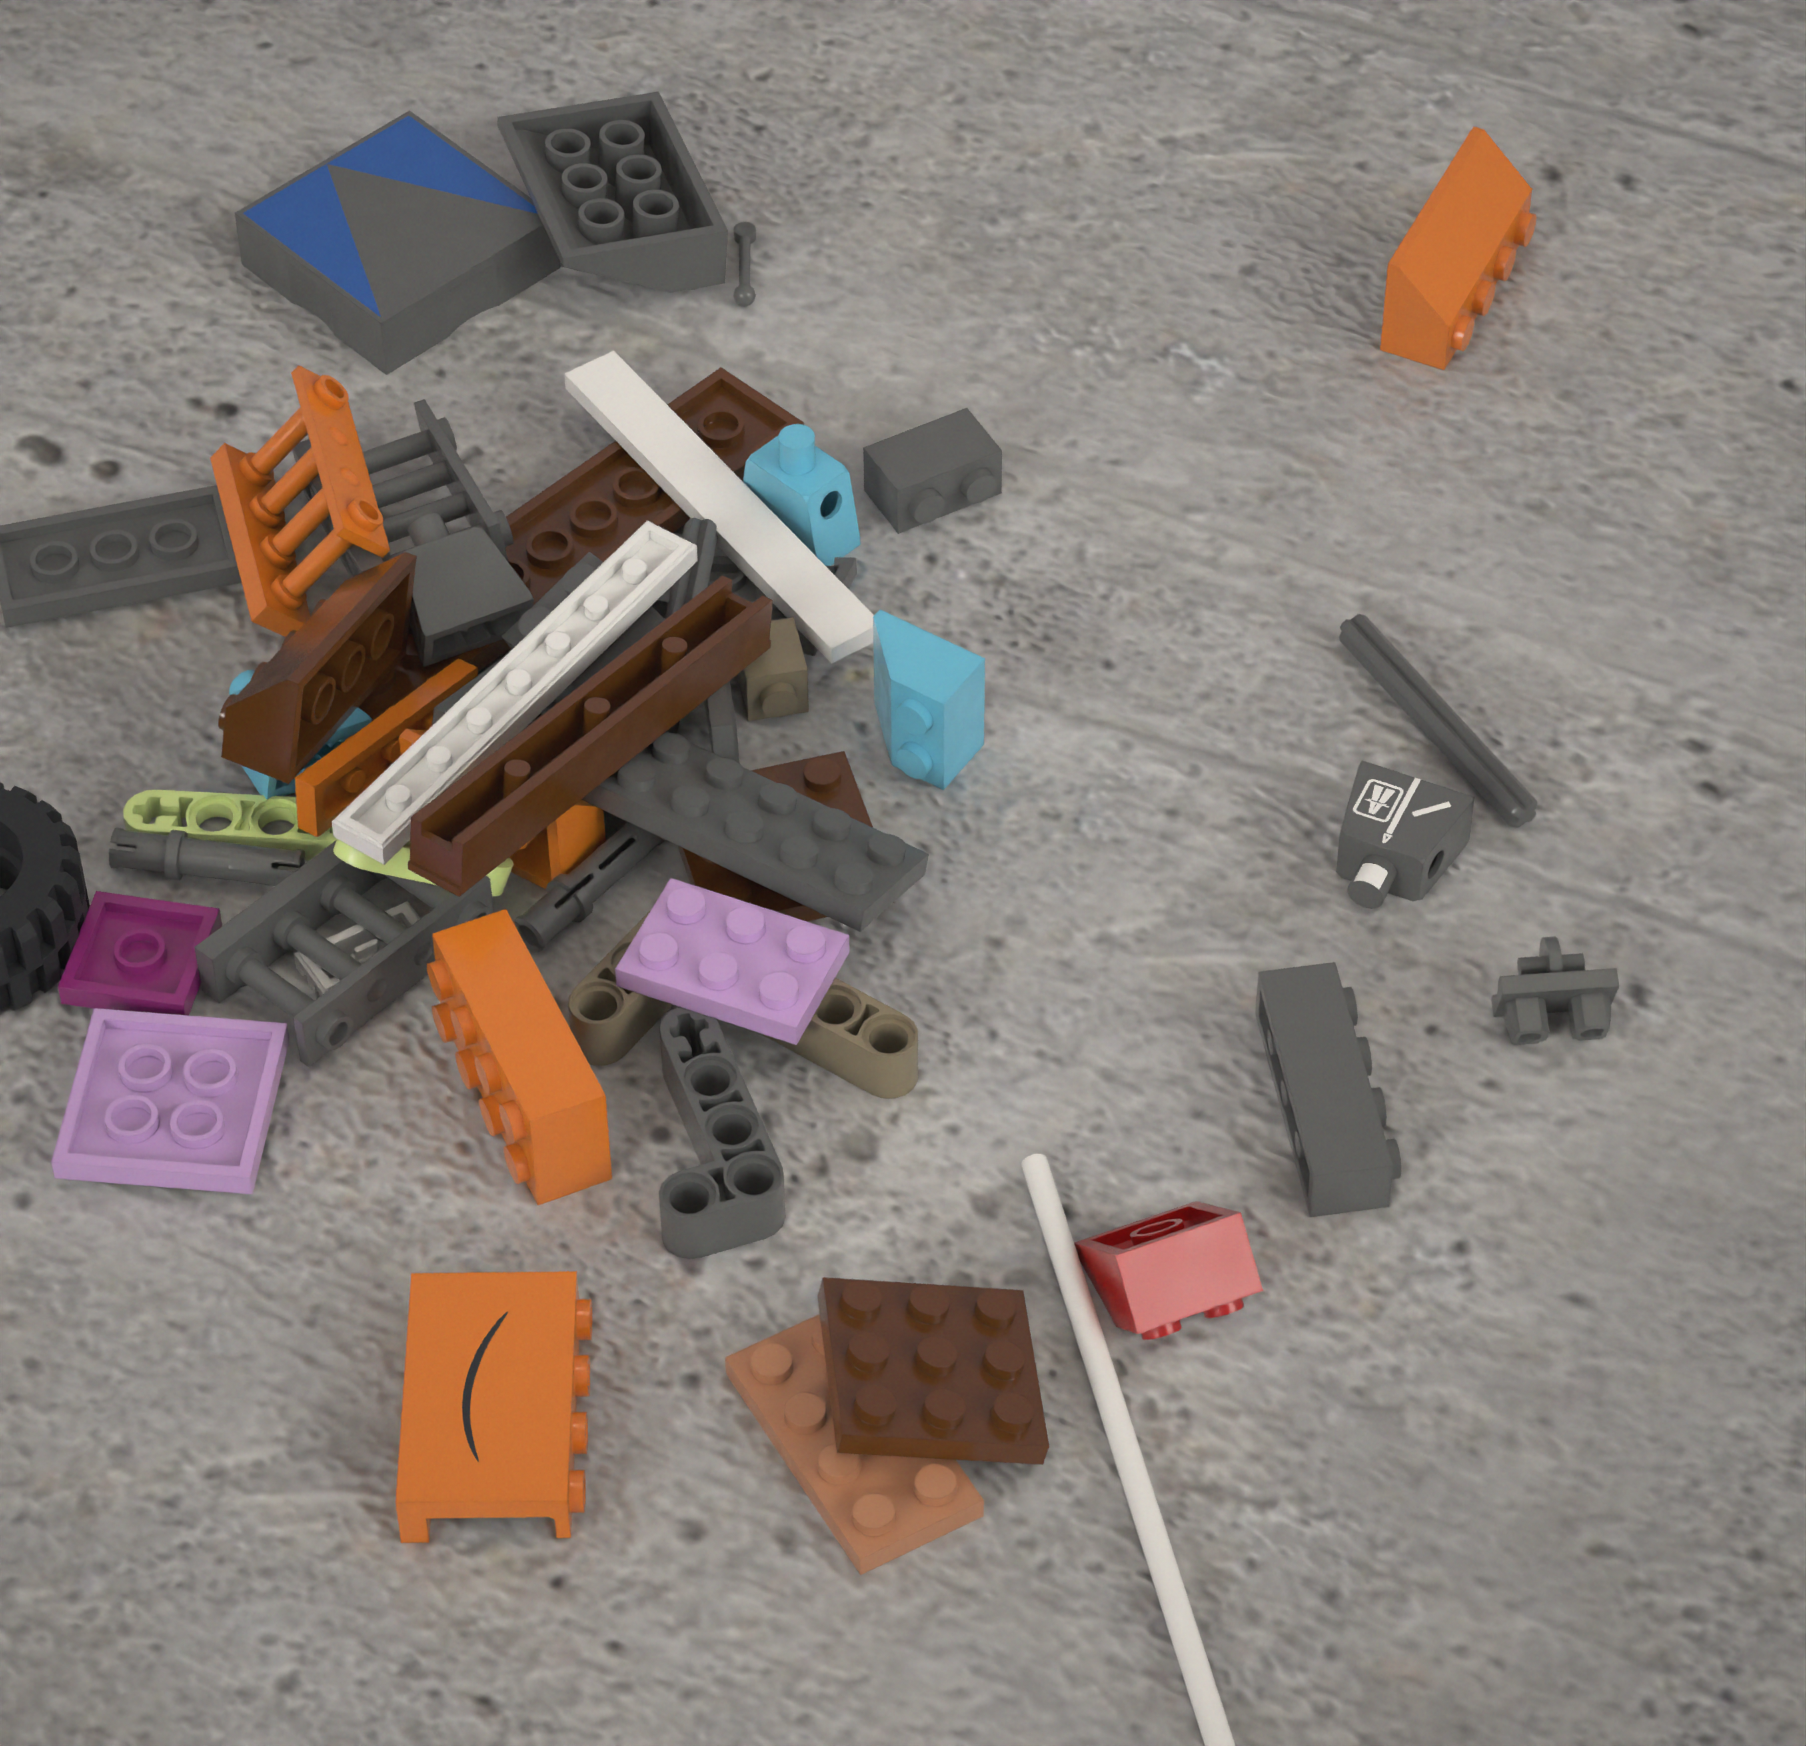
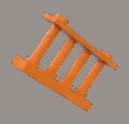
M300 365L291 372L300 408L257 453H245L224 443L210 457L251 621L284 637L292 630L298 631L311 617L306 592L353 544L382 558L390 551L383 526V516L378 508L349 406L348 393L342 384L329 375L319 376ZM308 434L311 448L275 483L273 471L275 467ZM319 474L322 488L286 524L284 509ZM330 515L334 529L297 566L295 550Z

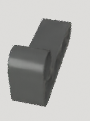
M682 1007L673 1009L662 1018L659 1027L663 1078L701 1165L678 1171L668 1176L661 1184L659 1190L661 1235L663 1244L669 1252L677 1257L695 1259L764 1240L775 1235L783 1227L786 1218L784 1173L781 1162L717 1019Z

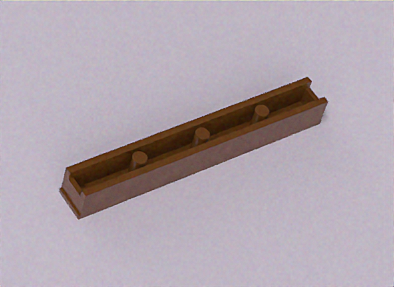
M723 575L415 813L411 817L408 870L458 897L463 895L770 649L773 600L762 595L752 603L732 593L733 580Z

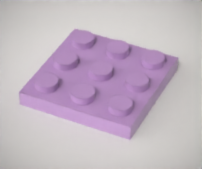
M94 1008L51 1161L55 1179L253 1194L290 1041L287 1023Z

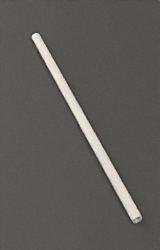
M1032 1154L1022 1161V1170L1204 1745L1236 1746L1047 1157L1043 1154Z

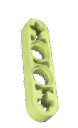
M146 790L131 797L123 808L126 830L169 835L171 830H181L187 832L188 838L288 850L301 849L305 851L306 860H311L337 840L333 835L332 827L319 837L299 829L296 797L272 796L266 799L264 795ZM152 817H157L155 824H149ZM184 817L186 818V827H183L182 818ZM212 817H223L232 821L228 827L220 831L210 832L199 827L201 823ZM276 820L289 821L294 824L291 830L279 835H271L262 831V828L267 823Z

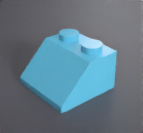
M879 610L873 616L874 704L891 765L902 770L912 778L921 779L944 790L984 745L985 658L883 610Z

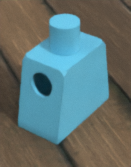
M802 424L786 426L777 437L749 456L745 463L743 482L825 566L833 565L835 557H844L861 545L850 473L845 465L815 446V434L811 428Z

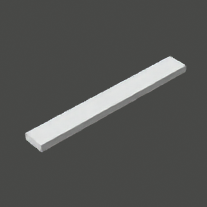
M614 350L564 373L566 390L690 518L710 519L716 524V533L718 535L716 545L768 598L773 600V604L787 618L794 617L796 628L831 664L873 643L874 615Z
M646 521L332 821L334 837L385 865L410 840L411 817L524 730L698 561L697 545Z

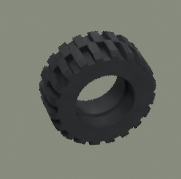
M0 782V888L7 890L0 896V1009L12 1006L15 1011L30 1004L33 1000L32 994L38 990L46 993L61 980V968H66L83 922H85L90 904L77 840L71 827L62 821L61 814L49 803L43 800L37 802L36 795L15 785L11 791L4 789V784Z

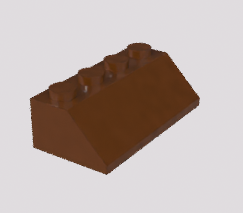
M404 552L345 580L327 600L321 599L316 604L311 617L298 631L292 630L289 632L281 649L268 663L261 662L254 671L251 681L238 695L231 694L225 701L218 719V727L223 730L221 758L287 784L297 776L335 734L337 729L406 655L416 555Z

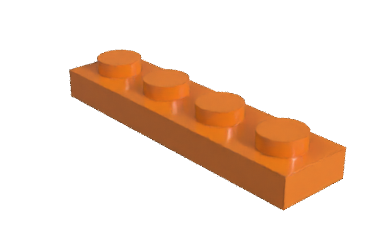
M458 658L296 776L295 794L298 828L315 837H319L331 828L332 821L401 756L399 736L405 729L427 731L432 726L434 707L477 677L478 668Z

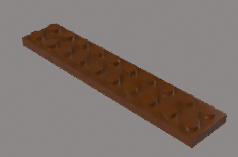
M722 367L667 404L742 481L746 460L752 453L777 437L784 427L792 424L804 425L803 421ZM615 440L506 516L514 543L506 546L505 549L509 564L531 592L534 598V606L588 552H591L604 562L646 521L674 533L691 518ZM409 623L406 655L358 708L368 714L373 721L389 707L398 703L424 684L430 677L435 676L458 658L476 666L479 672L511 648L502 639L423 667Z

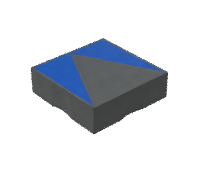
M410 110L235 212L242 265L291 303L318 316L338 339L386 375L448 338L460 325L470 318L488 309L500 306L560 269V260L531 198Z

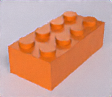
M507 909L433 933L435 961L427 963V972L433 991L440 1001V1004L432 1006L433 1019L444 1043L454 1041L458 1052L455 1053L456 1063L466 1088L472 1089L477 1087L482 1096L479 1099L480 1110L490 1135L496 1136L501 1134L507 1145L503 1148L504 1156L516 1184L526 1182L537 1205H541L611 1180L612 1168L606 1095Z

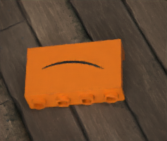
M577 1271L411 1273L395 1500L401 1543H429L431 1519L550 1517L555 1520L556 1537L571 1538L572 1513H585L586 1506L585 1470H574L575 1454H587L588 1451L587 1412H576L577 1397L590 1396L589 1355H579V1340H592V1300L579 1299Z

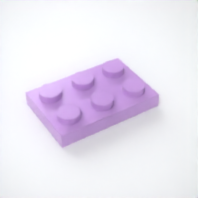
M670 878L615 968L616 986L797 1045L850 952L849 935Z

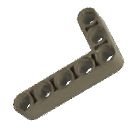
M650 911L591 970L569 996L570 1029L590 1065L605 1066L623 1058L673 1006V1004L616 986L615 968ZM837 978L833 980L797 1045L761 1034L871 1095L880 1098L895 1099L905 1096L914 1089L918 1082V1029L914 1021L901 1012Z

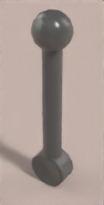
M740 222L734 226V240L739 244V286L735 288L733 297L738 305L744 307L751 305L756 297L754 288L750 286V244L756 240V227L750 222Z

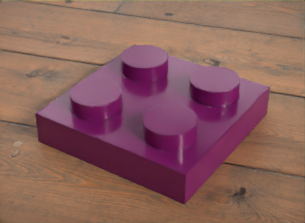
M96 891L58 985L61 1004L93 1009L189 1016L201 984L194 947L222 927L220 908Z

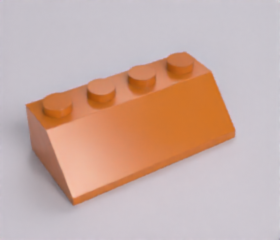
M1473 126L1388 262L1381 351L1445 370L1456 350L1464 351L1467 348L1477 315L1485 316L1488 313L1498 280L1506 281L1510 276L1517 248L1519 245L1527 247L1532 238L1537 219L1536 214L1530 213L1532 188L1484 129Z

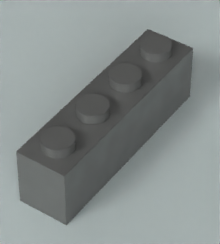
M1335 962L1259 971L1255 1015L1309 1216L1317 1217L1389 1207L1392 1179H1400L1401 1177L1400 1152L1396 1140H1386L1382 1127L1386 1126L1387 1120L1385 1099L1382 1089L1380 1087L1371 1088L1368 1076H1371L1372 1073L1371 1052L1367 1038L1357 1037L1354 1026L1357 1025L1358 1014L1356 998L1352 987H1342Z

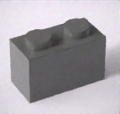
M968 408L863 447L864 491L898 534L919 525L930 523L937 518L970 505L981 503L988 498L1002 493V450Z

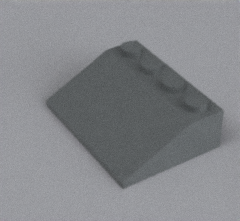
M659 92L498 117L497 126L562 267L669 293L725 284L728 229Z

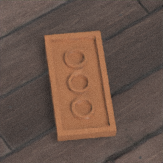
M820 1314L725 1357L726 1375L860 1575L984 1516V1500L956 1460L837 1453Z

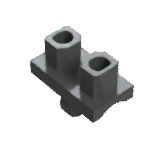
M1553 936L1542 937L1539 956L1518 958V975L1499 977L1498 992L1492 995L1491 998L1493 1017L1504 1016L1508 1034L1513 1045L1537 1044L1546 1041L1550 1033L1547 1013L1569 1012L1572 1039L1582 1041L1606 1037L1610 1029L1611 1004L1619 989L1617 968L1585 970L1583 953L1562 955L1558 938Z

